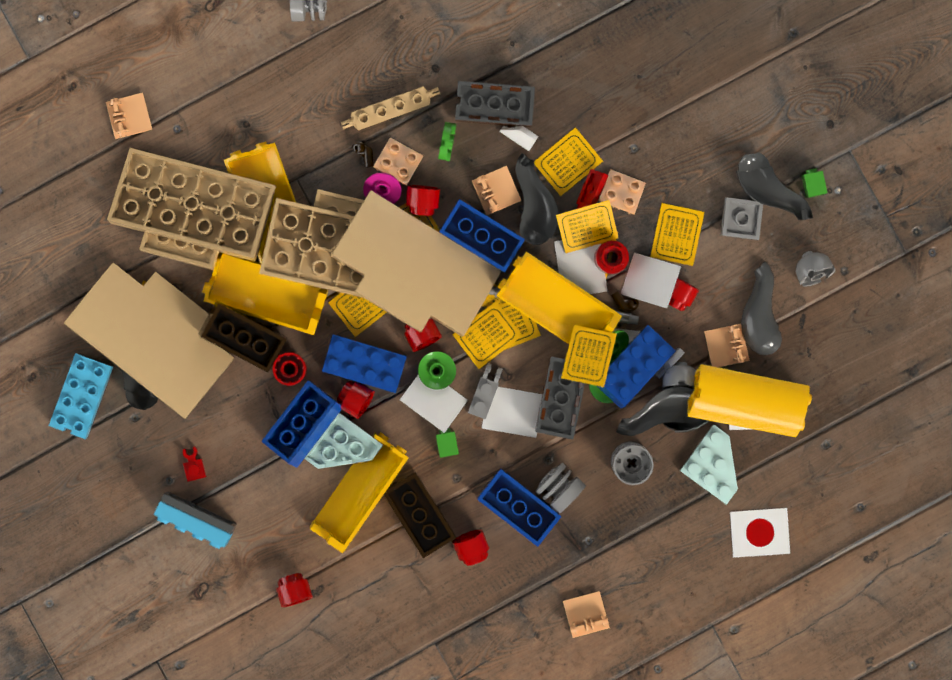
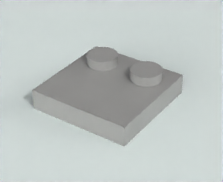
M726 197L724 199L720 236L759 240L763 204L757 201Z

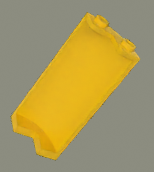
M266 141L256 144V149L249 152L241 153V150L230 153L231 157L224 160L229 174L276 186L258 252L260 263L263 258L276 198L296 203L276 144H267Z
M219 252L209 283L205 282L202 293L205 294L204 302L215 304L216 300L243 314L311 335L315 334L328 294L327 289L259 274L260 262Z
M525 252L522 257L518 256L513 263L515 267L507 279L503 278L497 286L500 289L496 295L497 297L567 344L570 343L574 325L613 332L622 315L528 252Z
M701 364L695 372L694 391L688 399V417L797 437L799 432L804 430L805 416L808 405H810L812 400V394H809L810 386Z
M375 432L372 435L373 438L383 444L372 461L351 465L309 526L310 530L324 538L329 545L341 553L346 550L409 458L405 455L407 452L399 445L393 446L388 442L390 438L381 432L379 435Z

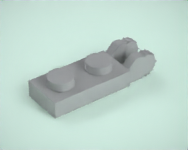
M487 363L484 374L479 380L468 410L469 414L486 419L503 370V368L499 367L495 373L494 381L488 380L487 376L492 368V364Z

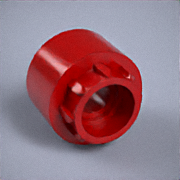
M408 185L406 206H409L410 213L432 216L435 213V209L439 208L440 188L425 185Z
M607 241L596 249L594 261L601 272L615 274L621 272L627 266L629 253L622 243ZM609 252H613L616 255L614 263H610L607 260Z
M677 278L669 305L684 311L687 306L690 307L699 289Z
M433 319L427 321L421 332L407 324L404 327L406 330L404 336L413 352L427 348L442 337Z
M283 353L276 358L273 364L274 377L283 385H296L304 379L307 373L305 360L296 353ZM288 363L295 366V372L291 375L285 372V366Z
M348 381L340 391L337 402L341 404L343 411L359 419L371 403L375 391L362 383Z
M481 529L466 532L452 541L458 559L467 566L478 564L488 557L487 551L490 548Z
M301 573L285 576L277 582L279 587L276 588L282 608L313 598L308 579H304Z

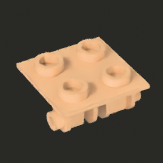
M143 93L119 99L113 98L106 102L115 139L153 130Z
M390 138L373 168L394 176L402 185H408L423 155Z
M507 166L472 180L486 216L522 201Z
M610 169L599 201L610 200L612 208L616 207L618 208L617 210L621 209L628 212V214L635 215L646 183Z
M741 324L704 331L711 366L723 367L750 361Z
M600 591L563 601L573 638L610 628Z

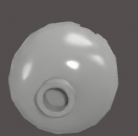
M808 251L804 253L796 265V276L803 287L818 284L821 282L820 278L824 276L829 278L835 272V267L829 257L820 252L813 253Z
M676 362V365L668 368L663 375V390L674 386L694 388V378L697 370L692 366H688L686 362Z

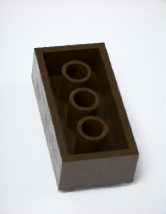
M216 300L198 333L201 338L267 373L287 340L284 335Z
M417 472L412 473L386 490L384 496L423 558L456 539L454 532Z

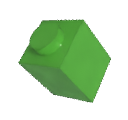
M817 168L806 170V174L801 176L806 198L827 194L823 171L818 172Z
M450 428L445 433L439 430V434H436L440 458L459 454L455 431H451Z

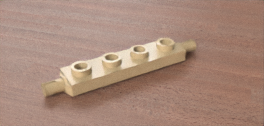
M422 86L352 111L351 119L341 122L343 130L351 126L361 130L430 105L431 97L441 95L439 88L427 91Z

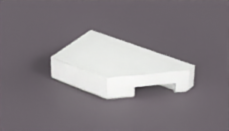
M503 126L500 130L502 134L528 151L538 138L536 134L524 126H516L515 128Z
M677 348L676 352L655 375L658 378L664 375L665 371L672 367L685 352L681 348Z

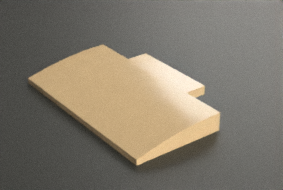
M130 148L107 220L114 225L144 232L139 248L142 252L214 270L219 252L256 262L276 186Z
M317 189L313 207L276 198L259 274L361 297L355 293V290L364 276L331 257V254L364 200Z
M371 190L331 254V257L364 276L355 290V293L419 332L423 330L431 317L461 337L465 335L501 273V270Z
M112 263L64 322L68 328L184 419L187 418L234 359L224 349L199 336L198 333L209 313L157 272L142 286L115 263Z

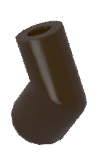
M364 142L355 143L353 150L364 157V167H373L372 148Z
M619 290L611 295L621 310L634 311L639 307L637 299H626Z

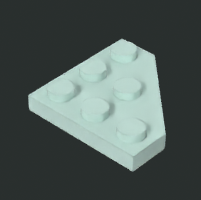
M339 413L304 459L318 469L367 462L375 458L383 444Z
M713 424L680 471L727 505L738 490L730 436Z

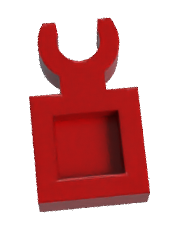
M196 446L193 447L194 452L192 455H188L187 450L183 449V456L188 459V462L183 463L187 482L207 477L202 458L196 459L198 454Z

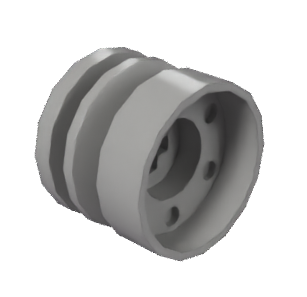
M290 0L292 22L305 21L307 12H310L312 21H315V12H319L320 21L325 20L327 0Z
M624 442L617 446L611 455L612 470L618 479L625 484H642L649 479L653 472L652 456L638 442ZM629 458L631 460L634 459L635 465H628L627 460Z
M563 462L551 469L535 490L538 495L545 489L547 490L542 497L544 500L551 495L554 497L550 506L558 514L565 510L586 487L578 477L573 478L571 481L567 479L572 472L570 469L564 474L561 473L566 467Z

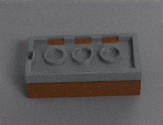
M458 81L457 99L461 100L460 104H456L455 121L532 127L535 87Z
M550 356L535 432L573 440L585 383L562 379L561 376L566 359Z

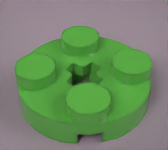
M445 122L438 159L450 161L456 130L455 123Z

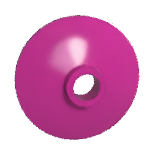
M388 173L372 174L366 179L363 186L365 197H367L371 190L392 204L399 200L402 191L399 181Z

